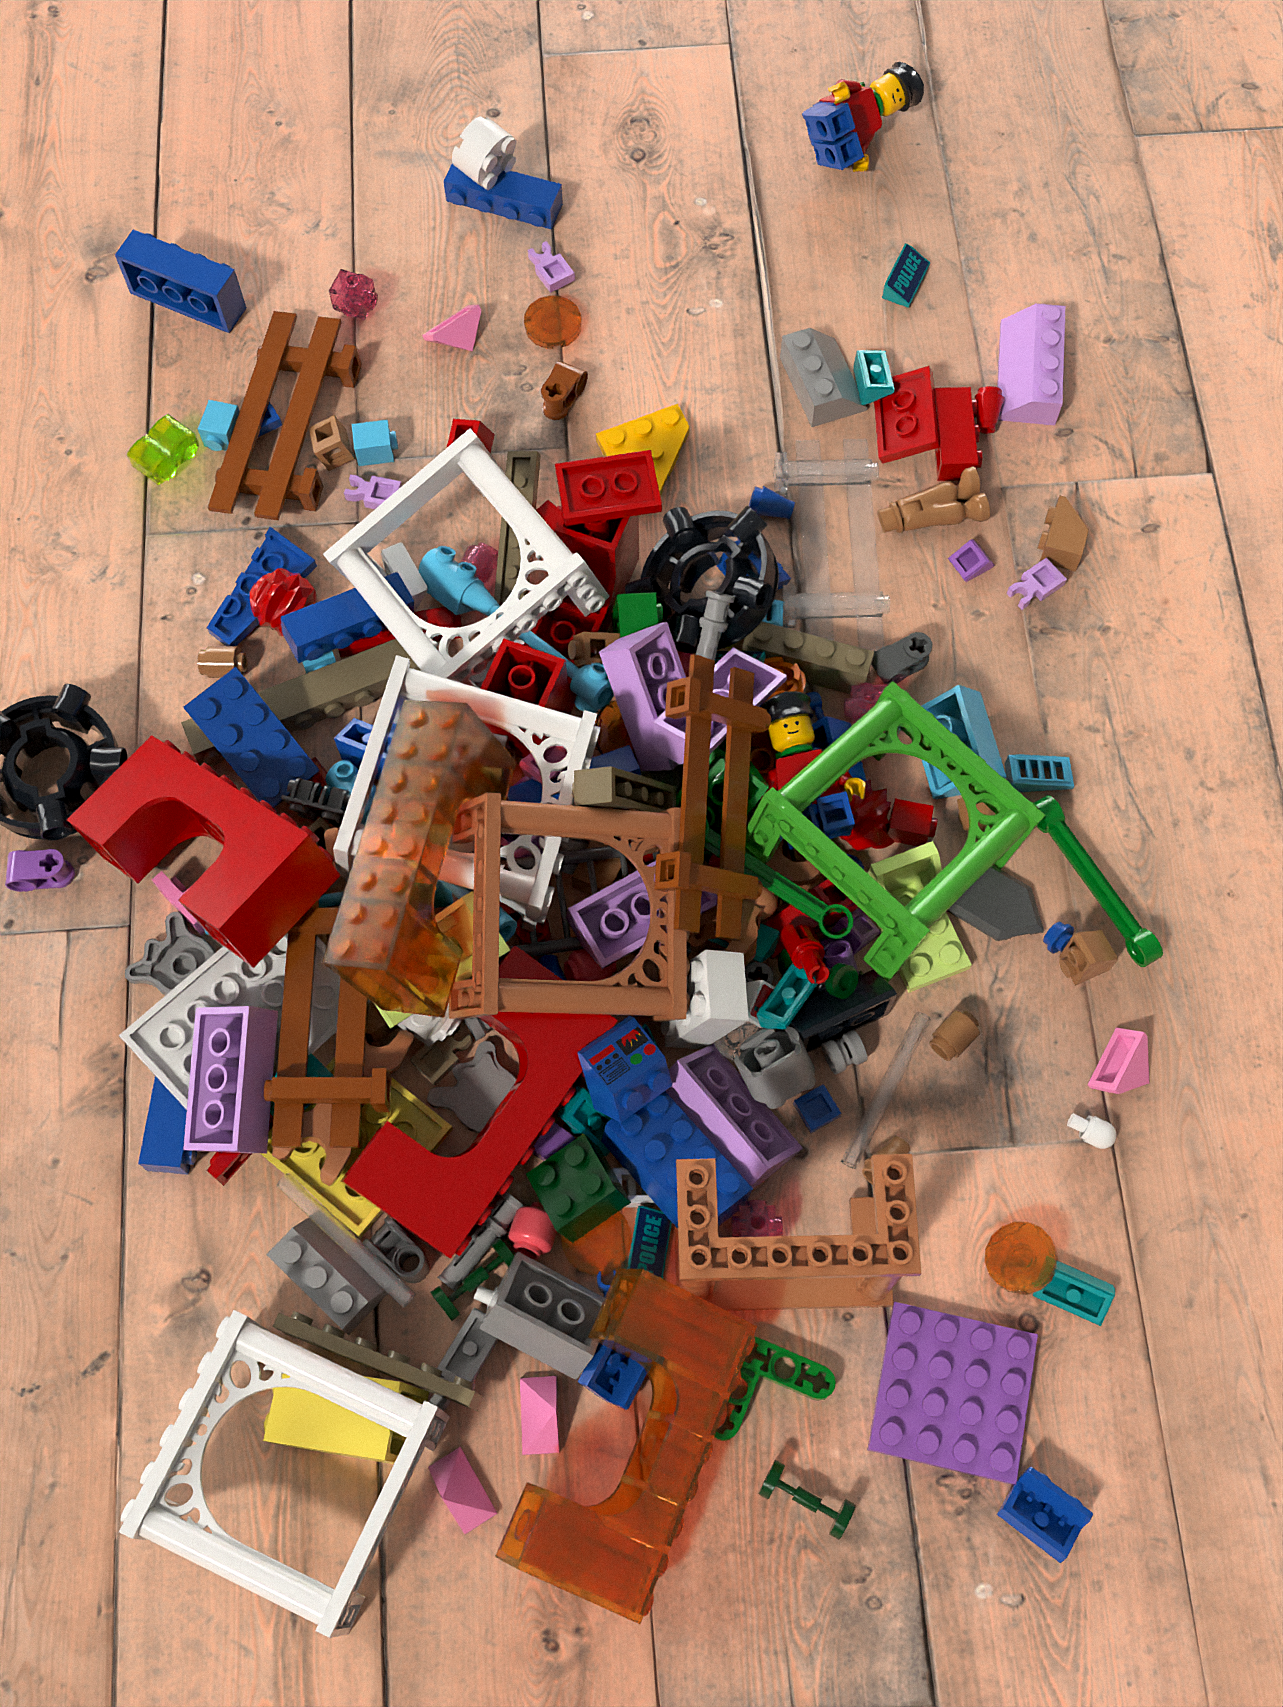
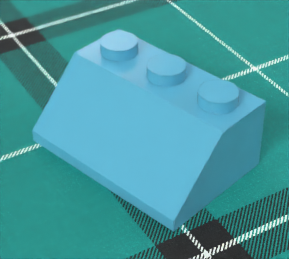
M957 685L922 705L926 711L932 713L951 733L957 735L976 755L982 757L1001 777L1007 778L981 692ZM922 760L933 799L938 800L961 795L957 787L942 771Z

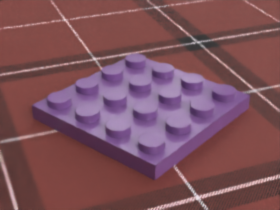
M893 1302L894 1305L891 1310L867 1450L1011 1485L1016 1484L1038 1334Z

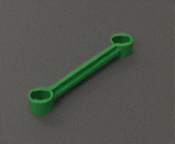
M1050 795L1034 802L1037 808L1046 815L1037 825L1038 829L1043 833H1049L1125 938L1126 949L1134 962L1140 967H1146L1163 956L1160 942L1150 930L1142 929L1065 823V816L1059 803Z
M706 819L704 849L720 858L721 835L709 828V823ZM745 851L744 874L758 877L764 888L818 922L819 929L823 935L831 939H839L851 931L853 916L848 908L839 904L829 906ZM843 911L848 917L847 929L843 928L839 932L827 931L823 923L824 916L831 912L841 913Z

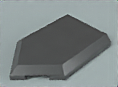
M994 865L947 910L996 941L1007 940L1025 934L1033 935L1044 932L1032 888Z

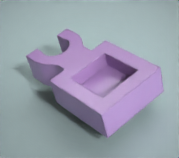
M547 241L542 243L543 254H537L533 248L528 250V258L535 265L537 276L550 293L575 281L573 270L560 253L552 256L551 247Z
M350 474V485L358 488L356 490L345 489L344 496L348 501L363 500L366 508L376 509L401 488L402 484L401 481L372 476L370 482H367L357 475Z
M1046 557L1024 572L1021 577L1022 582L1011 585L1008 588L1007 595L1011 598L1017 593L1023 594L1024 598L1018 604V607L1023 610L1030 604L1034 596L1040 601L1044 600L1063 587L1067 579Z

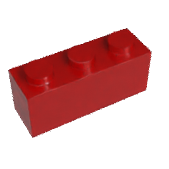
M971 387L935 388L940 448L935 449L937 481H960L961 474L965 468L974 467L977 470V468L982 466V450H977L976 444L979 442L980 428L979 424H974V417L977 414V401L972 399Z

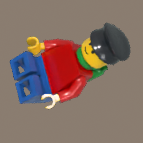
M895 62L892 68L884 71L883 76L873 81L869 87H865L864 82L859 83L857 81L840 79L834 86L828 88L829 92L832 91V95L821 98L813 107L802 113L811 145L814 147L817 164L843 170L854 163L853 172L868 171L869 155L866 154V151L875 136V132L882 126L881 115L884 117L889 116L898 110L905 112L922 101L924 84L917 71L906 63Z
M783 692L773 696L761 706V708L767 709V713L771 716V724L768 730L772 746L777 751L775 753L776 762L774 763V769L767 773L765 779L770 786L768 790L773 787L779 791L823 752L822 749L813 750L812 743L815 735L810 718L813 717L814 713L810 706V696L803 692ZM847 771L809 805L802 814L829 839L849 836L855 825L849 802L852 801V794L864 799L866 784L860 778H853ZM788 843L789 849H794V847Z

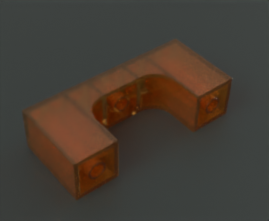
M404 700L322 960L325 966L382 1010L445 1017L463 951L437 925L434 913L436 885L454 824L462 805L485 793H500L501 800L506 801L517 764L467 703Z
M617 1268L588 1338L635 1360L645 1368L652 1386L651 1405L617 1488L607 1499L591 1506H582L552 1491L526 1482L495 1557L522 1572L641 1624L643 1617L652 1608L654 1601L653 1591L658 1578L663 1576L668 1567V1553L673 1540L682 1531L684 1525L683 1515L687 1504L697 1493L699 1485L697 1479L702 1466L711 1457L713 1451L712 1441L716 1430L722 1426L726 1419V1405L731 1392L735 1391L740 1383V1369L745 1357L751 1353L754 1347V1334L757 1326L644 1269Z

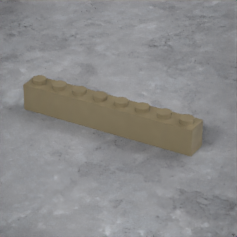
M394 639L260 691L258 694L288 732L291 733L296 730L308 729L314 723L326 718L339 717L344 711L354 707L367 706L375 699L382 697L396 655L410 659V668L421 670L400 643ZM192 718L181 722L192 752L200 766L203 763L214 766L225 759Z

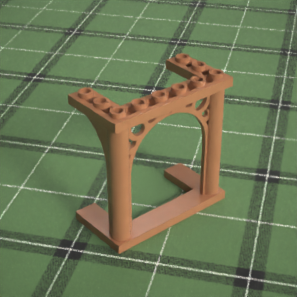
M485 793L453 808L452 843L467 844L474 841L472 979L449 983V1019L497 1015L498 1012L630 1015L640 1024L686 1019V1013L690 1006V998L687 993V976L690 971V963L687 958V941L690 932L674 929L676 891L663 892L654 890L656 865L649 867L643 862V856L657 851H659V854L678 851L681 808L673 807L661 812L505 801L501 800L500 793ZM501 833L595 840L615 848L628 858L638 870L646 886L650 902V924L646 940L640 952L625 969L609 978L598 981L498 978ZM628 840L631 841V848L629 847ZM655 941H659V954L654 952ZM646 959L652 960L658 965L659 981H651L644 974L643 963ZM634 974L637 982L628 985L629 976Z
M912 1154L873 1155L871 1157L874 1197L850 1198L851 1235L719 1238L716 1158L676 1159L678 1229L674 1225L677 1312L892 1307L894 1305L892 1288L902 1276L921 1275Z

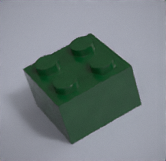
M582 1134L526 1173L555 1230L572 1243L631 1203L600 1147L585 1134Z

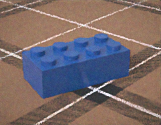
M134 229L115 254L130 294L227 333L231 332L247 308L235 269L227 264H219L207 259L202 254H194L182 249L177 244H169L149 233L144 234Z
M234 667L183 707L259 801L265 800L273 808L284 801L281 799L282 795L287 797L291 795L290 792H287V786L291 779L302 778L309 781L320 773L318 767L237 667Z
M666 1091L622 1123L614 1119L606 1123L601 1142L619 1163L628 1170L633 1179L677 1229L676 1159L716 1158L718 1227L746 1205L753 1188Z

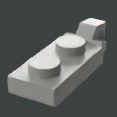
M474 1307L438 1365L437 1369L443 1371L440 1378L453 1382L455 1376L473 1383L497 1344L498 1338L479 1329L485 1313ZM436 1394L429 1401V1403L443 1411L446 1410L451 1400Z

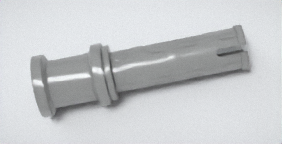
M707 590L705 596L708 597L704 617H700L699 620L702 631L696 655L715 660L721 633L725 632L728 627L726 618L729 605L734 602L735 597Z
M508 1192L500 1195L488 1218L481 1226L479 1225L471 1236L472 1240L460 1256L456 1254L438 1278L453 1291H456L461 1285V1281L467 1277L484 1256L491 1243L497 1238L501 1239L506 1236L507 1227L513 1221L516 1211L523 1207V1205Z

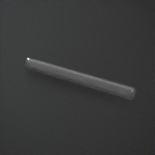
M921 1012L915 1013L841 1159L844 1165L857 1169L931 1022V1018Z
M287 1173L279 1180L277 1187L403 1308L414 1299L416 1293L290 1173Z

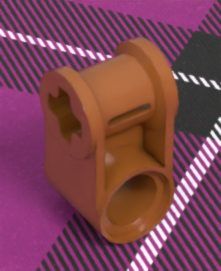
M558 361L555 364L550 376L541 388V396L544 399L542 408L547 418L560 420L568 414L578 396L585 389L588 379L587 371L562 361Z

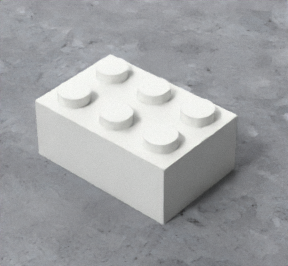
M704 950L689 961L690 971L687 976V993L690 998L689 1010L684 1020L661 1022V1031L665 1035V1047L703 1049L749 1021L744 953Z

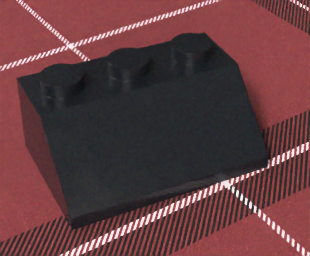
M860 970L858 984L853 994L845 999H840L830 995L826 986L814 993L815 997L805 1001L789 1024V1027L797 1030L809 1053L821 1047V1044L827 1040H836L842 1037L843 1033L857 1030L889 1015L897 993L875 970H870L866 973Z

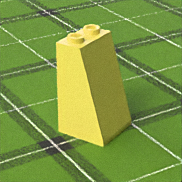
M283 1374V1378H290V1376ZM365 1377L420 1404H423L424 1400L428 1402L429 1392L400 1381ZM291 1387L272 1388L274 1395L270 1412L264 1421L265 1434L263 1441L389 1464L395 1463L406 1437L307 1390Z

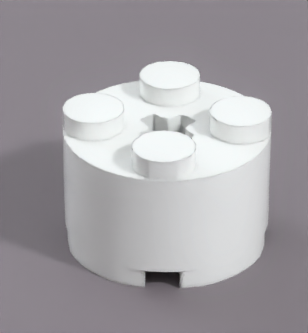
M480 116L470 122L463 130L460 138L464 141L460 149L455 146L452 153V163L455 167L481 187L490 190L495 185L497 176L502 171L509 172L516 162V157L513 156L516 139L488 117L484 119Z

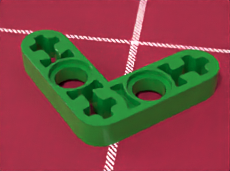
M755 1336L743 1337L735 1346L709 1412L706 1423L707 1430L718 1441H728L735 1437L759 1377L812 1400L820 1401L825 1400L834 1391L836 1384L835 1376L826 1366ZM750 1343L757 1346L756 1353L764 1357L767 1356V1350L773 1351L775 1354L768 1363L767 1372L760 1369L764 1364L763 1361L753 1359L751 1363H746L744 1361L745 1354L740 1352L741 1348H748ZM779 1358L790 1359L795 1367L793 1376L787 1379L777 1376L774 1371L776 1360ZM801 1364L809 1368L805 1374L815 1378L818 1373L825 1375L824 1382L829 1384L828 1389L822 1388L818 1393L812 1391L813 1384L804 1379L802 1380L801 1387L795 1385L794 1382L801 1373ZM732 1378H741L747 1384V1394L743 1398L734 1399L727 1393L726 1386ZM720 1398L730 1405L742 1407L739 1414L734 1409L732 1410L729 1422L734 1425L733 1429H726L723 1434L716 1431L717 1424L713 1422L714 1417L721 1418L726 1407L718 1404Z

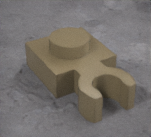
M459 1025L451 1036L447 1035L442 1042L437 1040L430 1046L425 1044L410 1059L411 1063L435 1086L460 1062L455 1053L468 1049L472 1044L473 1040L469 1034L462 1041L453 1039L454 1035L460 1030Z

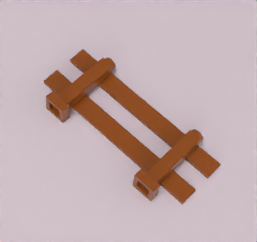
M273 311L263 344L257 350V362L222 466L216 471V483L207 507L209 511L232 514L239 493L260 495L254 512L257 518L279 521L285 499L301 501L304 510H317L324 487L317 469L305 467L303 476L294 475V471L324 377H339L343 387L354 388L362 363L355 345L344 344L342 352L333 351L342 324L341 319L318 316L308 348L288 346L297 320L296 313ZM279 371L299 372L300 374L268 471L248 468Z
M693 654L690 655L689 677L667 682L665 716L673 719L686 717L678 851L656 854L654 890L663 892L676 891L674 929L691 933L700 932L702 891L718 894L715 937L740 941L743 899H758L763 889L758 877L744 874L751 732H765L771 724V716L767 713V709L753 705L754 673L737 667L730 668L729 697L713 693L715 660ZM711 721L727 725L719 868L703 865Z
M351 876L350 879L347 878L345 908H319L318 899L287 932L288 941L277 1077H272V1080H265L264 1084L265 1101H273L275 1103L271 1144L273 1148H302L305 1104H332L330 1148H359L362 1104H371L375 1112H390L392 1077L387 1068H372V1077H363L368 993L353 971L356 966L371 958L372 934H382L385 943H396L399 941L401 910L397 899H382V908H374V876ZM317 934H343L334 1077H307Z

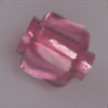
M479 542L478 545H469L459 563L468 562L476 566L475 576L484 583L485 588H490L496 580L498 551L483 542Z

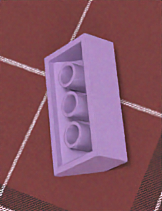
M1034 304L1001 320L997 387L1002 390L1004 402L998 420L1044 425L1056 424L1063 404L1066 306Z
M662 622L621 637L599 652L641 771L672 770L678 765V763L653 750V721L665 711L667 682L686 678L668 623Z
M733 647L715 664L713 693L729 697L730 668L737 667L754 673L753 705L759 707L787 680V675ZM664 711L653 721V750L678 764L684 763L686 717L679 719L669 718L665 716ZM711 721L710 753L726 739L727 725Z
M656 861L648 864L647 866L653 867L654 865H656ZM638 870L569 907L567 910L566 919L582 947L601 969L641 948L646 940L650 924V902L646 886ZM702 891L701 914L717 906V894Z
M252 1006L196 1008L183 1150L267 1154L271 1101H265L264 1084L265 1080H272L278 1011Z
M715 1044L677 1060L669 1069L673 1085L666 1090V1093L752 1188L764 1182L803 1149L767 1105L752 1098L740 1073Z

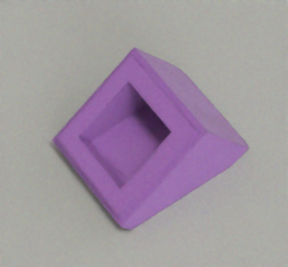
M973 539L969 540L948 558L965 582L995 566L981 546Z
M860 908L851 912L853 927L843 937L850 943L853 955L858 953L881 933ZM847 915L839 919L832 930L837 929L841 931L843 928L847 929Z
M554 1122L544 1136L541 1135L534 1145L533 1155L545 1161L576 1138Z

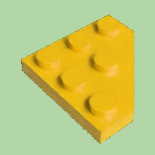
M677 403L596 433V442L604 456L651 450L661 497L666 480L671 475L678 460L681 447L687 440L690 426Z

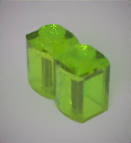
M167 414L152 426L147 435L141 437L132 445L127 453V457L134 468L157 485H160L166 480L173 478L180 464L195 456L199 442L194 432Z

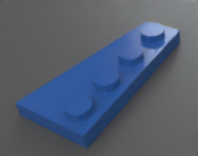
M269 527L266 532V539L261 547H257L252 554V561L244 573L241 572L235 581L237 585L231 595L225 597L207 626L209 634L225 646H237L259 624L258 618L253 616L250 607V590L263 575L272 573L277 568H284L291 573H299L303 578H306L317 567L315 559L272 527Z

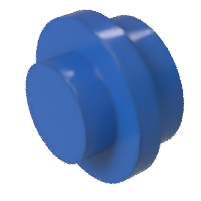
M1060 921L1055 923L1047 931L1043 942L1047 945V950L1052 954L1058 951L1062 952L1073 936L1074 927L1070 924L1064 925Z

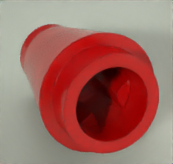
M984 386L979 388L978 394L974 396V399L977 401L976 419L977 424H979L980 433L991 434L995 432L1004 396H1002L1000 388Z

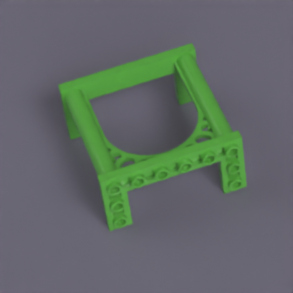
M892 681L883 690L875 706L779 791L772 787L763 795L746 828L745 851L766 864L772 859L783 838L883 929V932L864 956L863 960L884 980L889 982L930 932L929 928L993 864L997 868L1002 869L1046 815L1033 802L1018 792L1007 779L1001 777L982 757L976 755L957 735L951 733L932 713L926 711L907 691L901 689ZM901 730L912 739L911 744H903L898 739ZM887 753L914 756L942 771L959 790L969 817L968 836L961 852L905 907L802 814L809 805L855 764L870 756L880 761ZM983 802L996 815H985L979 812L976 804ZM978 822L987 825L984 832L979 828Z

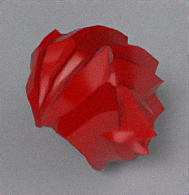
M277 568L274 572L263 575L250 590V607L253 616L258 618L260 627L269 626L272 630H276L279 636H283L281 616L317 603L316 590L308 579L303 578L299 573H291L284 568Z
M871 779L864 781L866 784L864 799L852 794V801L849 802L855 822L851 835L839 836L841 840L847 841L852 848L859 851L871 847L883 849L895 842L888 835L890 822L887 819V815L891 809V802L887 801V788L877 791L872 790Z

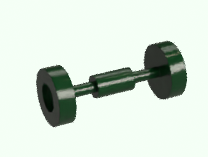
M785 948L778 958V969L782 975L786 973L793 963ZM846 963L835 964L829 969L830 973L826 980V989L830 995L845 999L853 994L857 987L858 972L853 966Z
M500 1238L491 1243L498 1257L484 1268L482 1265L461 1281L463 1285L447 1297L440 1286H437L430 1292L451 1321L461 1315L452 1302L467 1290L471 1293L490 1277L488 1273L502 1262L509 1268L514 1255Z
M774 1460L758 1494L769 1499L775 1486L792 1495L793 1501L816 1513L819 1510L833 1518L834 1521L829 1535L840 1540L849 1524L856 1505L845 1499L839 1511H834L822 1504V1499L800 1486L795 1489L779 1480L785 1465Z

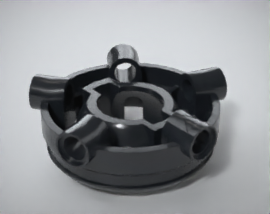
M746 506L739 514L715 510L690 516L688 509L685 507H676L669 510L663 517V524L667 533L656 543L644 564L641 578L626 583L625 594L656 593V602L662 604V622L668 623L676 649L684 653H696L702 631L699 620L700 617H704L708 597L701 599L690 598L685 603L680 598L681 591L685 594L692 593L701 575L708 569L718 565L719 559L715 553L724 552L728 557L725 560L726 575L722 584L715 592L731 595L735 599L729 605L726 618L728 627L725 632L721 633L717 649L719 650L737 643L749 635L762 622L773 604L778 589L779 570L777 560L767 539L761 533L767 527L766 522L749 506ZM728 537H736L740 543L737 545ZM751 553L758 558L761 557L760 575L757 567L748 557ZM671 608H672V609L675 611V613H674L672 616H670L669 619L667 620V617H666V616L672 614V612H671Z
M64 684L58 696L47 695L28 698L0 711V755L2 754L5 757L2 769H0V782H3L6 794L19 810L26 812L29 809L31 815L38 819V823H29L7 818L6 816L13 812L0 793V825L20 836L32 839L59 840L77 833L67 819L85 802L80 794L84 783L87 782L89 788L95 792L128 759L126 749L118 747L114 734L104 719L88 706L91 695L84 689L73 684ZM52 722H59L63 727L88 734L89 730L93 729L104 739L89 745L82 737L67 729L55 727ZM58 746L68 748L70 762L66 772L56 781L58 792L41 796L37 786H31L21 780L23 771L16 765L20 751L32 759L48 748Z

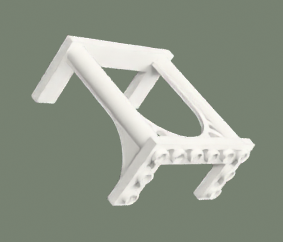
M471 428L323 553L329 563L353 584L422 672L474 687L477 686L469 678L481 673L486 668L487 663L495 657L503 638L514 641L522 633L532 630L537 624V620L548 611L558 608L563 598L567 595L585 617L590 613L598 611L604 605L605 600L610 597L582 557L577 552L573 554L508 479ZM464 472L482 496L489 500L513 529L520 547V571L511 594L490 616L464 627H439L423 621L409 609L384 578L388 574L368 552ZM535 552L538 560L529 562L530 556ZM535 570L548 572L549 576L538 585L527 581L528 575ZM526 590L530 591L528 594H526V595L520 600V595H521L524 591H526ZM477 632H480V634L475 639H473L472 641L470 640L472 635H474ZM442 635L443 637L439 644L432 640L435 636ZM458 636L462 637L463 649L455 656L450 657L448 647L451 640Z
M396 655L333 848L336 870L341 875L340 877L350 879L357 857L474 890V853L453 851L361 824L393 723L400 725L407 701L410 700L489 723L510 732L529 749L538 765L542 780L541 803L574 806L572 795L574 770L589 769L601 728L594 725L597 714L584 710L583 716L580 718L410 668V659ZM533 735L538 736L541 740L543 735L549 737L540 745L535 744L532 740ZM553 746H562L567 751V755L563 760L557 763H549L544 759L543 754L547 749ZM567 768L566 771L558 775V783H553L550 780L551 772ZM560 793L558 800L554 797H551L553 795ZM521 835L515 841L500 848V857L507 858V865L511 870H505V865H500V902L508 905L521 915L523 919L522 929L534 932L537 922L544 924L555 887L548 886L552 873L559 875L564 858L563 854L558 853L561 841L568 842L569 838L540 837L539 846L543 850V854L531 842L532 835ZM518 848H525L533 855L535 866L532 869H522L516 863L514 853Z
M233 1310L231 1316H226L217 1330L216 1337L219 1339L212 1353L207 1352L202 1358L197 1370L200 1376L194 1388H188L179 1403L181 1413L175 1424H170L164 1431L159 1443L162 1449L156 1461H151L145 1468L140 1479V1483L143 1484L136 1499H131L125 1506L120 1518L123 1524L119 1532L132 1539L149 1540L317 1624L318 1626L315 1631L329 1638L348 1635L366 1598L357 1593L424 1448L434 1452L450 1416L439 1407L425 1400L423 1404H420L269 1332L268 1329L248 1316ZM237 1361L245 1362L251 1371L250 1383L247 1387L241 1389L236 1387L231 1378V1369ZM259 1362L266 1365L263 1370L274 1371L273 1375L266 1381L260 1380L261 1369ZM283 1374L290 1376V1378H283ZM222 1384H224L229 1390V1396L225 1402L218 1403L216 1396H221ZM278 1387L307 1390L406 1437L335 1589L234 1539L217 1523L207 1505L202 1486V1464L211 1434L231 1408L257 1392ZM205 1424L207 1432L200 1436L198 1431L201 1425ZM190 1459L192 1462L190 1472L187 1475H176L185 1466V1463H182L183 1460ZM187 1483L193 1489V1495L187 1503L180 1506V1504L166 1498L168 1491L177 1484ZM194 1508L200 1511L198 1523H195L190 1516H188L187 1521L180 1518L190 1513ZM209 1527L212 1534L205 1531V1528Z

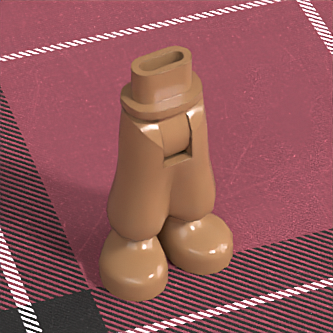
M969 467L963 470L958 485H954L949 481L939 483L921 492L891 502L888 508L878 510L877 515L884 533L892 530L901 533L903 528L904 531L930 526L956 525L967 518L978 522L987 521L990 518V507L986 495L980 493V480L976 468Z

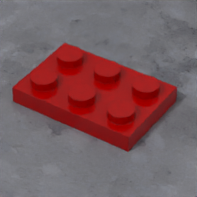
M930 366L893 376L894 393L874 401L878 458L882 464L940 448L934 378Z
M651 450L555 464L565 526L662 512V502Z

